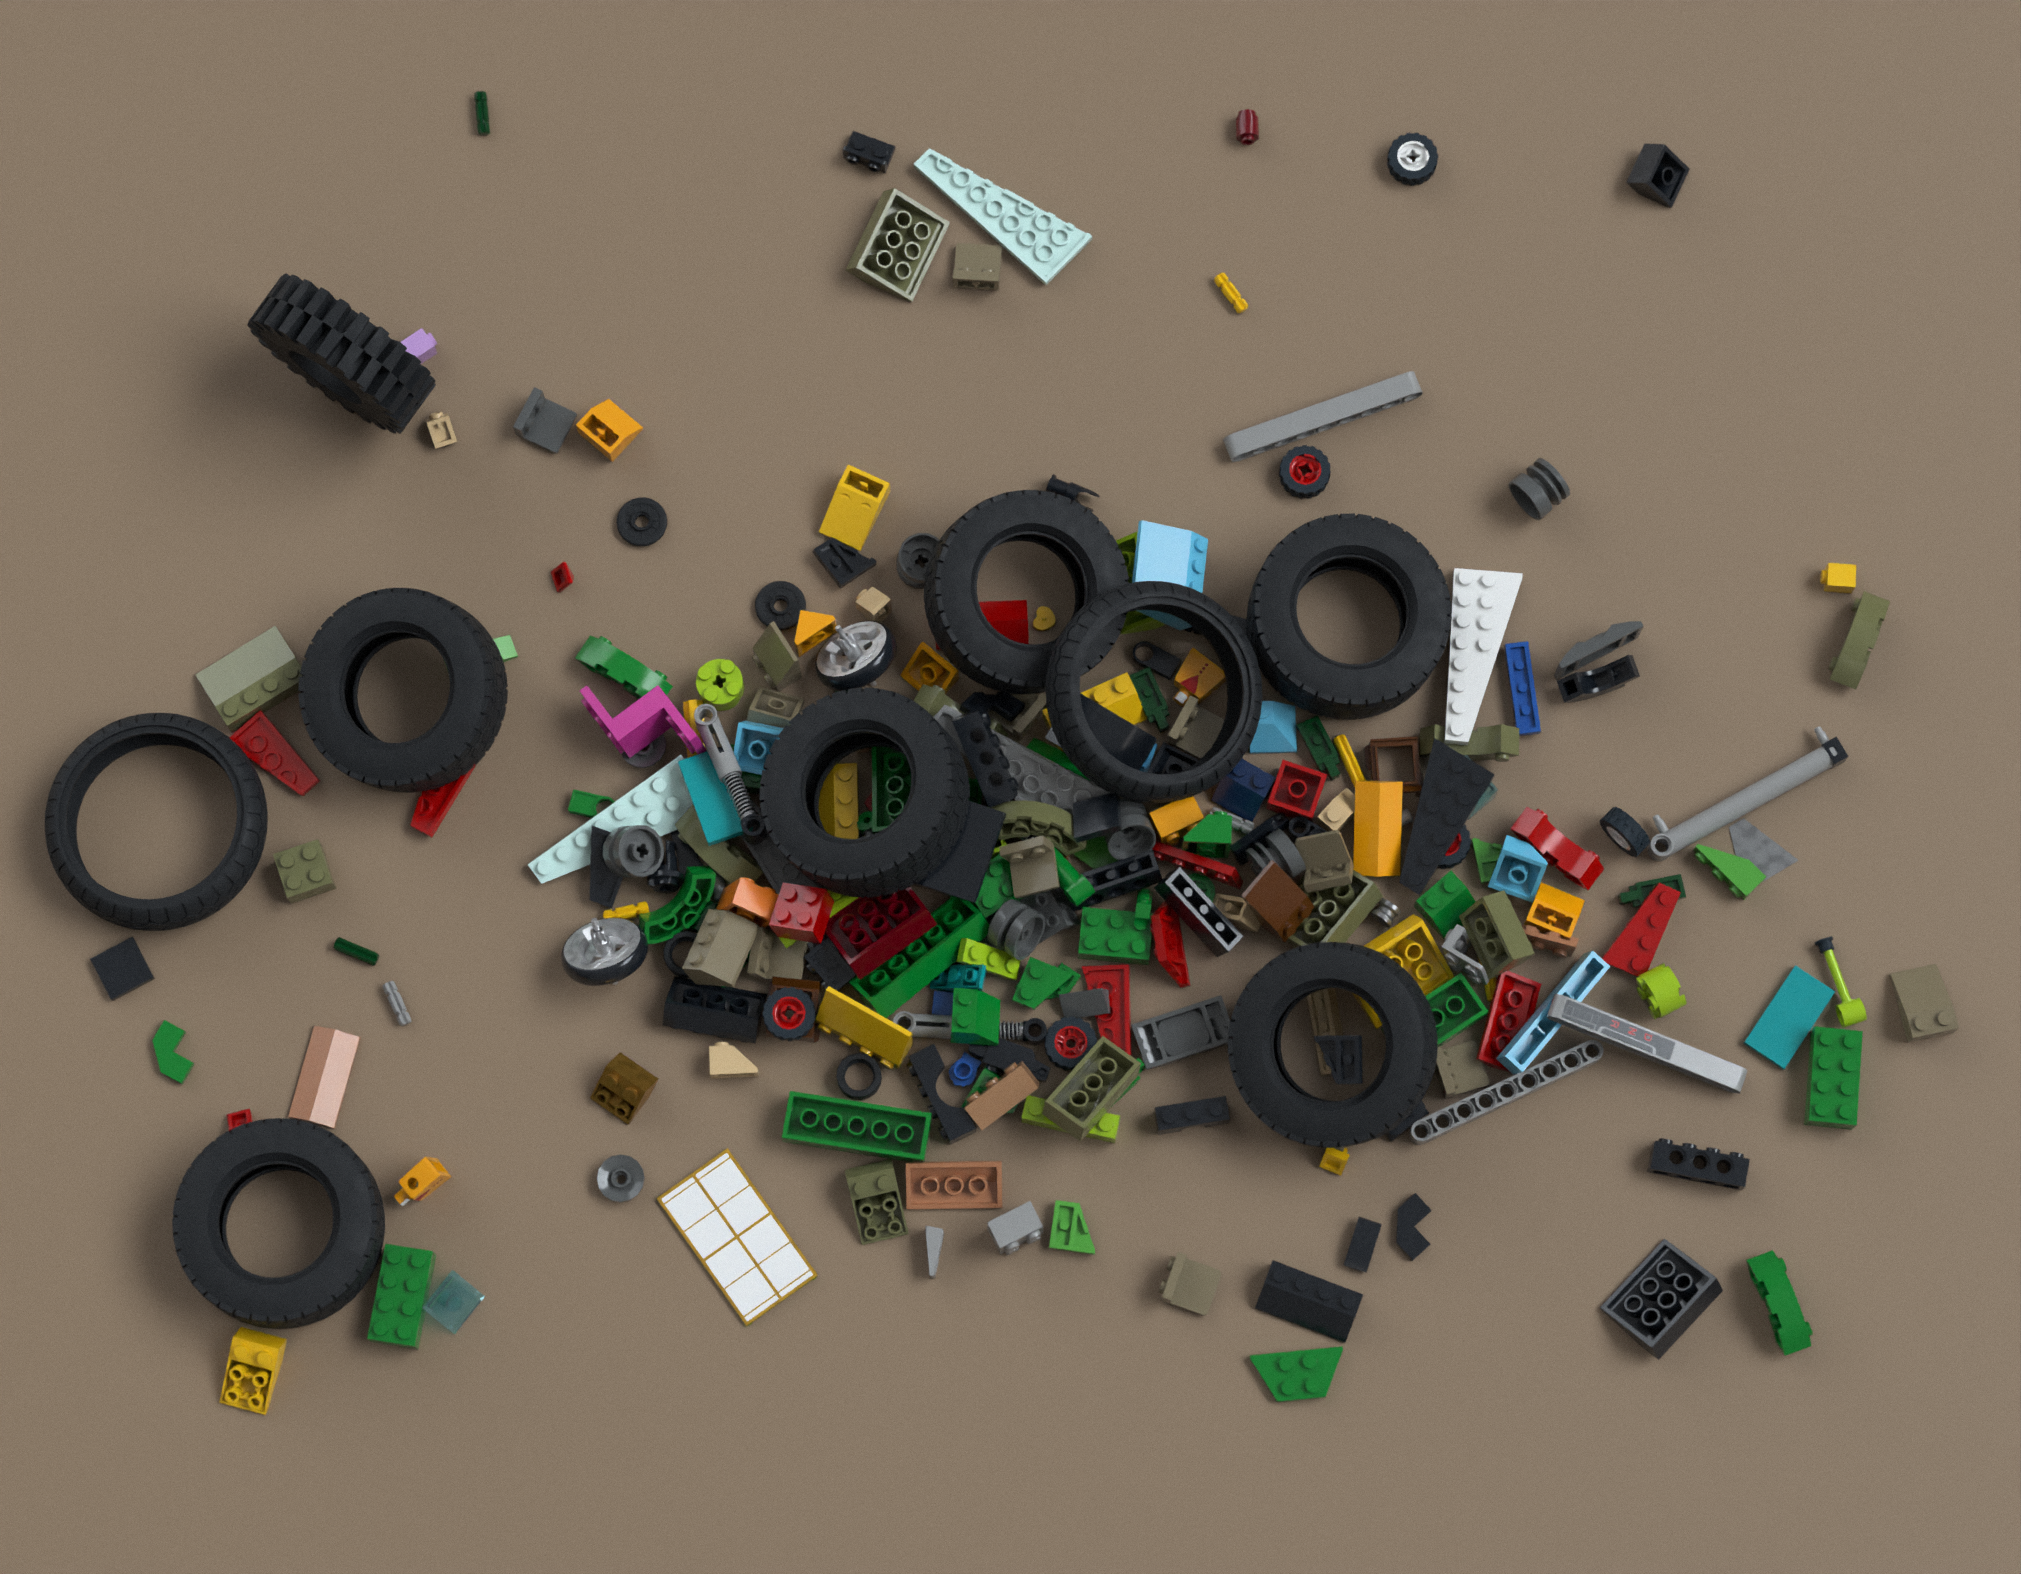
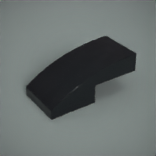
M1359 1216L1344 1266L1367 1273L1381 1229V1223Z

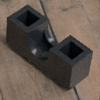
M1226 1096L1155 1107L1154 1110L1158 1135L1181 1132L1185 1128L1194 1126L1212 1127L1229 1124L1230 1121Z

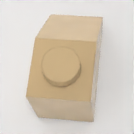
M873 586L868 591L864 589L856 597V608L868 621L881 623L892 613L891 599Z
M1348 788L1344 789L1318 815L1316 824L1327 832L1340 831L1354 816L1355 794Z
M1216 893L1212 903L1235 927L1258 932L1261 924L1243 898Z
M717 1042L715 1046H709L711 1079L759 1077L758 1068L733 1045L729 1046L728 1042Z

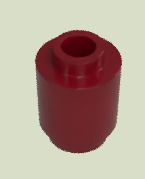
M1251 109L1239 111L1236 117V139L1243 145H1252L1259 139L1258 116Z

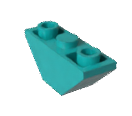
M950 965L948 969L931 981L930 989L951 993L954 992V988L983 991L986 965Z

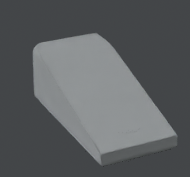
M925 1226L929 1275L931 1279H934L942 1248L944 1230Z

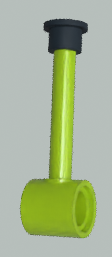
M1831 936L1816 941L1815 946L1819 947L1821 954L1824 953L1842 1003L1836 1005L1835 1009L1838 1020L1844 1028L1866 1021L1867 1014L1860 998H1850L1833 953V937Z

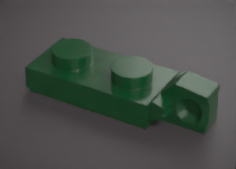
M1148 667L1129 675L1138 693L1146 719L1149 720L1150 724L1155 722L1160 733L1169 730V724L1165 718L1170 715L1168 706L1151 669Z
M1318 715L1297 724L1296 728L1320 772L1325 770L1331 781L1339 778L1340 772L1336 766L1340 763L1339 755Z
M1681 874L1635 883L1629 886V892L1619 894V904L1633 903V908L1640 907L1657 883L1681 892L1678 900L1686 898Z

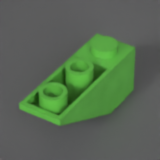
M1697 844L1693 850L1696 853L1694 855L1696 859L1703 865L1707 863L1713 869L1711 873L1719 881L1724 880L1730 886L1728 888L1729 891L1737 898L1741 897L1745 900L1766 878L1748 859Z

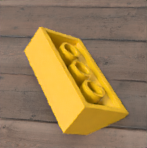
M1128 672L1081 692L1084 696L1133 725L1147 720L1138 693ZM1046 708L1042 710V718L1048 730H1050L1051 723ZM1056 745L1057 749L1063 751L1061 747Z
M857 763L836 764L825 779L820 792V820L826 833L834 837L859 839V829L857 827L859 817Z

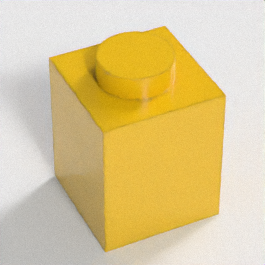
M1828 563L1825 570L1821 571L1820 583L1824 584V591L1852 594L1856 587V565Z

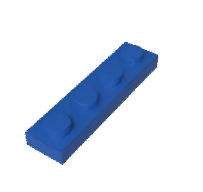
M1528 641L1505 644L1504 649L1515 727L1519 728V736L1540 734L1541 728Z

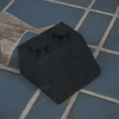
M1644 144L1626 183L1639 195L1672 208L1690 168L1665 144Z

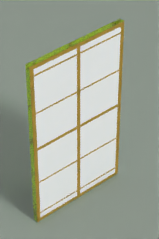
M728 1148L656 1198L746 1326L751 1325L758 1318L810 1281L815 1280L818 1276Z

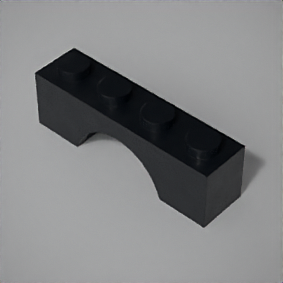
M935 1044L908 1056L910 1063L906 1065L912 1077L917 1076L920 1082L917 1087L922 1098L927 1097L931 1104L928 1106V1110L932 1113L933 1120L938 1118L941 1124L938 1130L943 1140L948 1139L951 1145L976 1133V1127L965 1107H953L941 1100L936 1091L937 1079L945 1069V1065Z

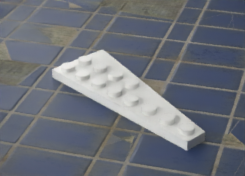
M1454 568L1444 743L1468 745L1522 581V573Z

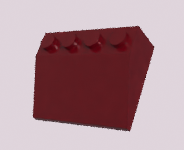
M908 887L902 891L898 889V892L885 896L858 897L829 918L825 933L861 980L932 929L937 923L912 888Z

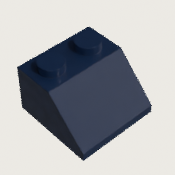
M1241 759L1235 768L1220 781L1211 801L1244 820L1253 822L1271 792L1276 777Z

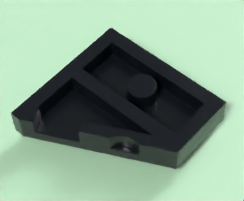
M833 537L813 550L815 557L839 588L847 585L877 563L874 558L871 557L869 559L859 554L858 550L843 545L842 542Z
M1362 1035L1314 1036L1315 1042L1319 1044L1324 1054L1323 1058L1327 1066L1331 1068V1074L1336 1084H1363Z

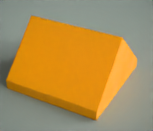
M800 610L794 641L796 653L799 657L837 632L834 616Z
M921 642L900 676L918 691L923 684L930 687L937 685L944 689L946 694L959 680V671L925 642Z

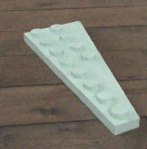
M930 148L914 163L915 169L1045 285L1092 240V235L1075 228V225L1069 222L1066 223L1055 217L1054 214L1041 210L1028 200L1007 189L1004 190L994 185L992 181L979 177L973 171L964 169Z
M680 754L528 863V866L541 884L590 865L591 825L609 832L622 826L645 825L654 829L659 836L677 830L675 824L693 804L678 765V761L684 759L683 756Z

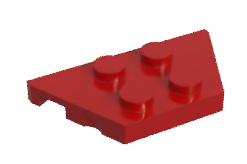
M1164 901L1151 915L1152 923L1150 924V929L1156 944L1154 953L1158 962L1180 988L1188 987L1191 985L1179 916Z

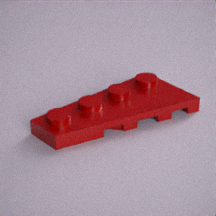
M261 710L229 737L243 750L248 758L302 796L321 781Z
M474 764V767L465 775H461L460 778L445 786L423 791L418 799L410 826L432 838L476 765Z
M1157 841L1152 848L1158 861L1166 860L1176 867L1189 869L1197 874L1207 876L1239 890L1241 889L1243 880L1233 866Z
M1657 883L1640 905L1638 911L1631 917L1626 927L1616 937L1611 947L1601 958L1607 964L1636 977L1647 972L1681 892Z
M1129 964L1082 966L1088 990L1103 988L1109 992L1110 1014L1095 1016L1100 1036H1104L1131 1056Z

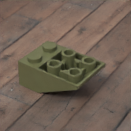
M887 1159L845 1169L862 1245L909 1234L892 1160Z

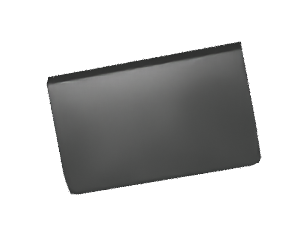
M1099 988L1059 994L1060 1004L1066 1018H1070V1016L1083 1018L1110 1014L1109 992L1107 989Z

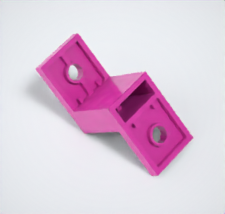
M659 685L613 719L588 686L580 690L584 697L581 702L620 754L625 751L628 757L631 758L671 727L692 754L695 751L697 754L707 752L696 733Z

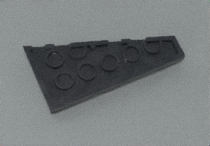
M1436 738L1433 741L1399 882L1418 895H1421L1495 777V774Z

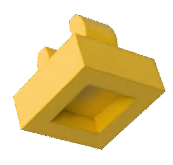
M1326 1148L1319 1167L1341 1176L1350 1156L1347 1154L1348 1149L1344 1148L1342 1152L1335 1148Z

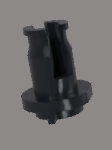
M666 840V864L663 858L660 867L653 874L647 876V885L658 893L677 891L682 887L685 879L684 875L677 871V857L675 854L677 844Z

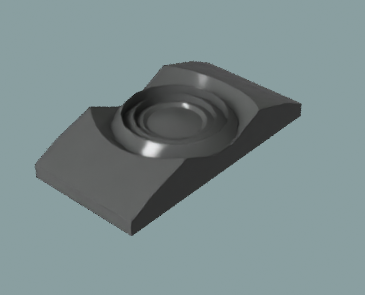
M1629 621L1612 624L1607 631L1590 638L1586 642H1577L1559 663L1554 674L1555 679L1558 680L1634 641L1639 637L1644 627L1642 622Z
M1220 995L1132 1024L1131 1027L1146 1070H1150L1227 1045L1230 1019Z

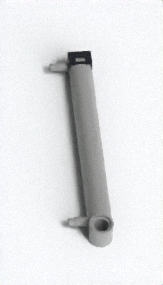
M1818 726L1814 729L1821 743V747L1671 829H1668L1658 814L1653 816L1660 834L1655 835L1650 841L1647 850L1648 854L1655 861H1664L1670 855L1828 769L1831 770L1844 763L1849 756L1837 736L1829 740L1825 731ZM1655 844H1664L1666 846V851H1657L1655 848Z

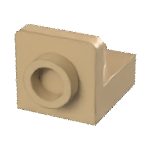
M442 411L430 414V419H427L426 423L435 449L457 442L448 413L443 414Z

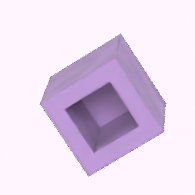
M422 328L401 341L407 348L406 352L415 355L421 361L420 364L437 354L435 348L436 340L430 332L426 334Z

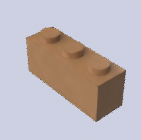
M1023 1061L1018 1065L1015 1062L1004 1070L1006 1074L999 1079L995 1076L985 1084L987 1087L981 1093L975 1091L966 1099L968 1102L965 1105V1110L981 1130H984L1039 1088V1081Z

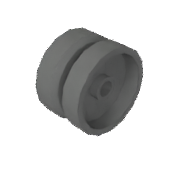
M622 826L614 829L606 837L603 844V858L609 870L619 877H645L653 874L660 867L664 858V846L661 837L649 826Z
M1010 899L999 908L993 917L988 930V942L999 950H1005L1009 956L1016 960H1023L1034 951L1040 942L1045 929V917L1034 909H1028L1024 903L1017 899Z

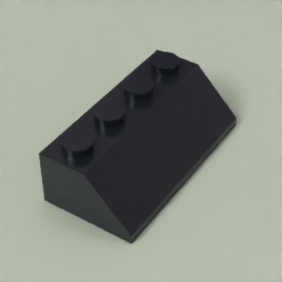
M674 976L665 1001L662 1025L673 1029H683L698 1034L703 1033L719 1038H729L755 1044L761 1027L763 1007L766 1003L767 994L728 986L722 988L721 986L699 985L695 984L692 979Z
M1273 1260L1255 1309L1345 1343L1363 1294Z

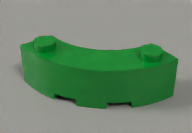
M590 635L575 657L589 671L608 680L612 679L620 685L624 684L622 688L638 700L657 685H659L666 696L673 687L666 681V675L658 670L652 671L638 660L612 646V642L603 636H600L598 639Z
M710 866L687 867L683 885L669 903L655 911L639 914V926L644 931L648 944H655L673 938V935L685 928L688 929L701 916L700 913L706 903H709L715 885L716 873Z
M1772 1250L1747 1259L1750 1279L1756 1287L1761 1300H1765L1766 1307L1770 1313L1768 1318L1775 1341L1784 1356L1811 1347L1809 1336L1813 1335L1809 1323L1804 1320L1797 1297L1785 1272L1787 1268L1783 1258H1778Z

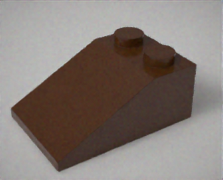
M1273 860L1267 864L1241 895L1263 928L1284 943L1295 933L1297 927L1310 915L1314 908L1308 896Z

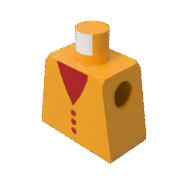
M1192 647L1174 679V685L1180 690L1173 697V700L1178 705L1184 707L1191 695L1198 699V704L1202 703L1225 683L1224 671Z
M425 1156L398 1181L403 1188L394 1194V1197L402 1206L411 1199L421 1201L449 1180L451 1175L437 1158Z

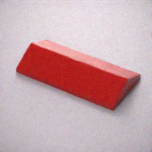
M1027 600L979 602L984 616L995 630L1010 640L1029 644ZM936 643V650H940L939 646Z
M1511 971L1498 975L1477 1060L1489 1067L1510 1072L1496 1058L1534 1014L1541 983Z

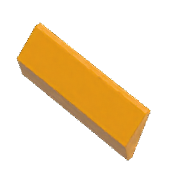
M1355 781L1353 870L1363 876H1400L1402 781Z

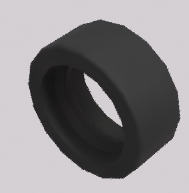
M690 931L679 932L673 935V938L669 939L665 944L663 950L664 961L668 969L676 976L690 978L682 967L674 963L672 958L674 947L683 941L694 943L697 936L696 933Z
M855 1053L848 1055L841 1061L837 1068L836 1078L839 1089L845 1096L854 1100H864L870 1098L878 1091L881 1086L882 1074L879 1064L874 1058L867 1054ZM864 1063L872 1070L873 1081L866 1089L854 1090L846 1083L845 1073L852 1064Z

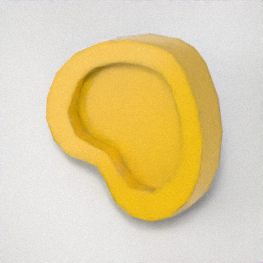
M1045 606L1037 609V617L1033 620V627L1038 631L1051 629L1056 624V618L1052 610Z

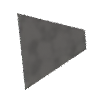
M1744 818L1729 827L1735 855L1750 860L1766 876L1765 880L1798 861L1797 858Z

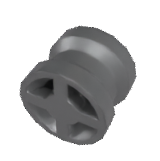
M1382 898L1379 902L1380 906L1378 909H1374L1371 915L1379 923L1390 928L1393 924L1392 920L1394 917L1399 916L1401 911L1393 903Z

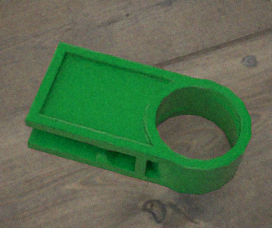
M573 789L568 811L571 814L593 818L598 814L596 810L601 802L609 801L613 803L615 801L608 796Z

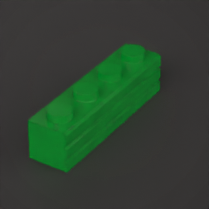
M1142 888L1138 890L1135 910L1136 918H1150L1153 895L1150 889Z

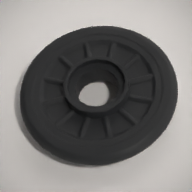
M640 497L628 501L622 506L617 516L619 534L626 542L635 546L654 544L663 536L667 528L665 510L658 502L650 498ZM638 517H646L648 524L645 527H638L635 524Z
M786 581L769 583L761 589L755 601V611L758 619L767 627L774 621L779 630H787L797 625L800 610H806V601L801 590L794 584ZM784 600L787 603V608L784 611L775 610L774 604L776 601Z

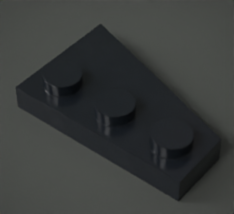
M591 825L589 900L612 908L623 877L613 874L606 866L603 858V844L611 832Z

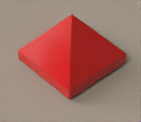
M562 562L551 571L558 593L573 583L574 575L566 562Z

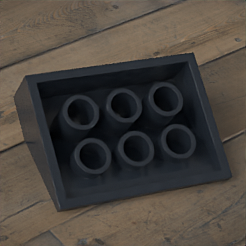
M969 801L968 814L964 815L966 816L963 830L959 831L961 835L955 846H951V852L944 861L940 860L941 864L932 873L928 871V876L918 883L914 881L913 884L920 888L976 903L1006 813Z
M1664 1239L1600 1308L1642 1348L1659 1360L1722 1293L1723 1289L1714 1275Z

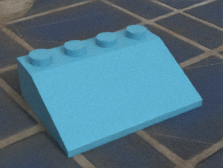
M1143 520L1139 521L1132 583L1164 581L1187 586L1203 593L1208 539L1193 531ZM1136 610L1177 630L1192 627L1182 619L1167 613L1152 610Z

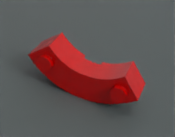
M1526 807L1510 828L1518 839L1530 843L1548 862L1550 867H1553L1555 864V867L1565 874L1564 877L1589 890L1605 869L1599 861L1600 857L1591 850L1585 851L1565 837L1548 821L1546 813L1540 809L1535 811Z

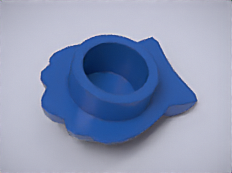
M964 1052L962 1057L950 1067V1080H953L954 1085L957 1086L961 1085L964 1087L970 1085L974 1081L977 1068L982 1062Z

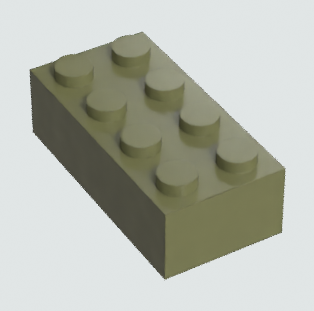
M1102 1036L1045 1101L1043 1115L1081 1142L1138 1077L1141 1063Z

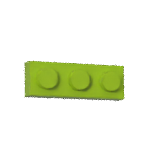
M961 938L957 962L962 964L986 965V972L1011 981L1017 980L1021 960H1016L1005 951L968 938Z

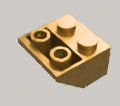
M620 1052L606 1065L590 1099L629 1125L651 1095L658 1078Z

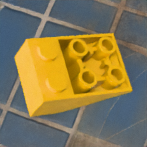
M848 464L837 485L819 533L830 538L833 537L861 552L891 492L890 483Z
M240 1327L232 1338L219 1403L266 1415L283 1361L287 1339Z

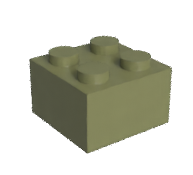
M318 839L273 854L287 899L291 904L336 889L323 846Z

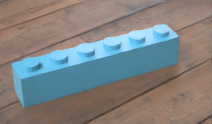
M1594 951L1584 953L1496 1059L1513 1075L1522 1073L1562 1026L1547 1018L1554 994L1564 995L1581 1002L1610 966Z

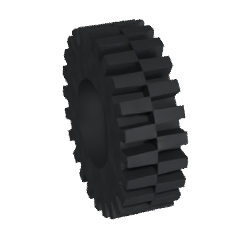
M286 273L283 274L248 321L247 326L251 328V333L259 338L258 341L264 347L272 351L271 354L276 359L287 363V368L294 374L303 376L307 384L322 390L324 395L333 402L335 400L340 402L343 408L350 413L356 412L364 421L370 424L373 422L378 428L387 429L391 433H402L436 386L435 379L430 376L431 372L420 364L421 361L415 355L406 352L407 348L401 342L391 339L388 336L390 333L384 328L373 325L369 322V317L362 312L358 314L352 310L350 304L341 298L336 300L326 289L322 287L318 289L312 282L306 279L302 281L296 275L289 276Z

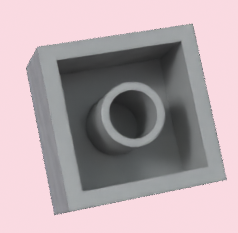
M1031 1201L987 1222V1229L1000 1255L1003 1253L1010 1255L1018 1251L1021 1244L1025 1242L1028 1245L1041 1239L1040 1235L1043 1234V1225Z

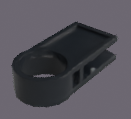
M1141 641L1134 646L1132 655L1136 664L1144 668L1149 667L1152 672L1171 680L1180 663V658L1147 641ZM1149 647L1153 652V657L1148 661L1139 660L1135 653L1138 648Z

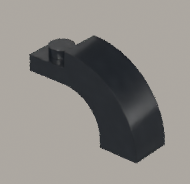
M1626 655L1600 668L1585 672H1575L1558 680L1557 684L1564 703H1570L1612 692L1624 687L1625 683L1640 677L1633 655Z

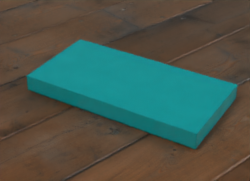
M708 751L678 761L708 846L743 835L740 818L727 792L728 789H726L724 783H721Z
M1795 965L1743 1044L1784 1070L1835 991Z

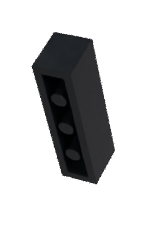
M1180 867L1169 872L1154 887L1155 891L1216 957L1229 952L1243 937Z

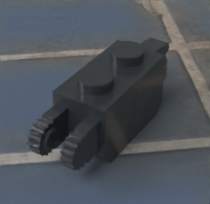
M999 1038L998 1046L969 1044L968 1051L970 1055L983 1060L982 1066L998 1075L999 1072L1006 1074L1004 1070L1015 1062L1018 1065L1023 1061L1038 1081L1046 1082L1050 1067L1035 1060V1054L1032 1049Z

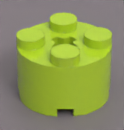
M714 659L699 668L696 677V687L703 703L714 706L717 711H726L734 708L744 693V682L739 668L728 659ZM718 682H722V683H723V687H722V688H719V687H718V685H717Z
M1665 963L1650 969L1636 978L1639 986L1636 988L1638 995L1642 1000H1647L1650 1005L1648 1010L1653 1019L1662 1018L1687 1004L1685 995H1679V988L1681 986L1669 966L1665 967Z

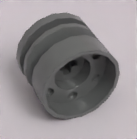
M1538 458L1533 465L1526 469L1527 475L1520 473L1508 484L1509 490L1519 506L1530 517L1539 521L1552 510L1551 503L1559 505L1562 499L1565 500L1570 495V489L1562 475L1543 458Z
M917 533L909 536L902 543L896 560V570L900 579L906 585L915 589H924L927 566L932 552L939 541L937 537L928 533ZM918 559L925 563L923 568H920V565L917 564Z
M1121 798L1122 831L1104 836L1110 854L1118 860L1152 850L1156 843V834L1143 803Z
M1276 829L1265 837L1267 849L1257 842L1254 845L1255 850L1253 848L1245 850L1250 868L1256 877L1271 860L1291 878H1294L1306 869L1298 850L1281 829Z

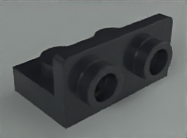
M853 131L847 146L843 148V158L851 164L858 165L859 163L867 166V169L872 172L879 173L881 171L886 173L896 148L894 145Z
M826 938L804 956L807 960L805 966L813 975L818 973L823 980L820 983L825 989L829 986L839 992L843 986L856 976L851 967Z

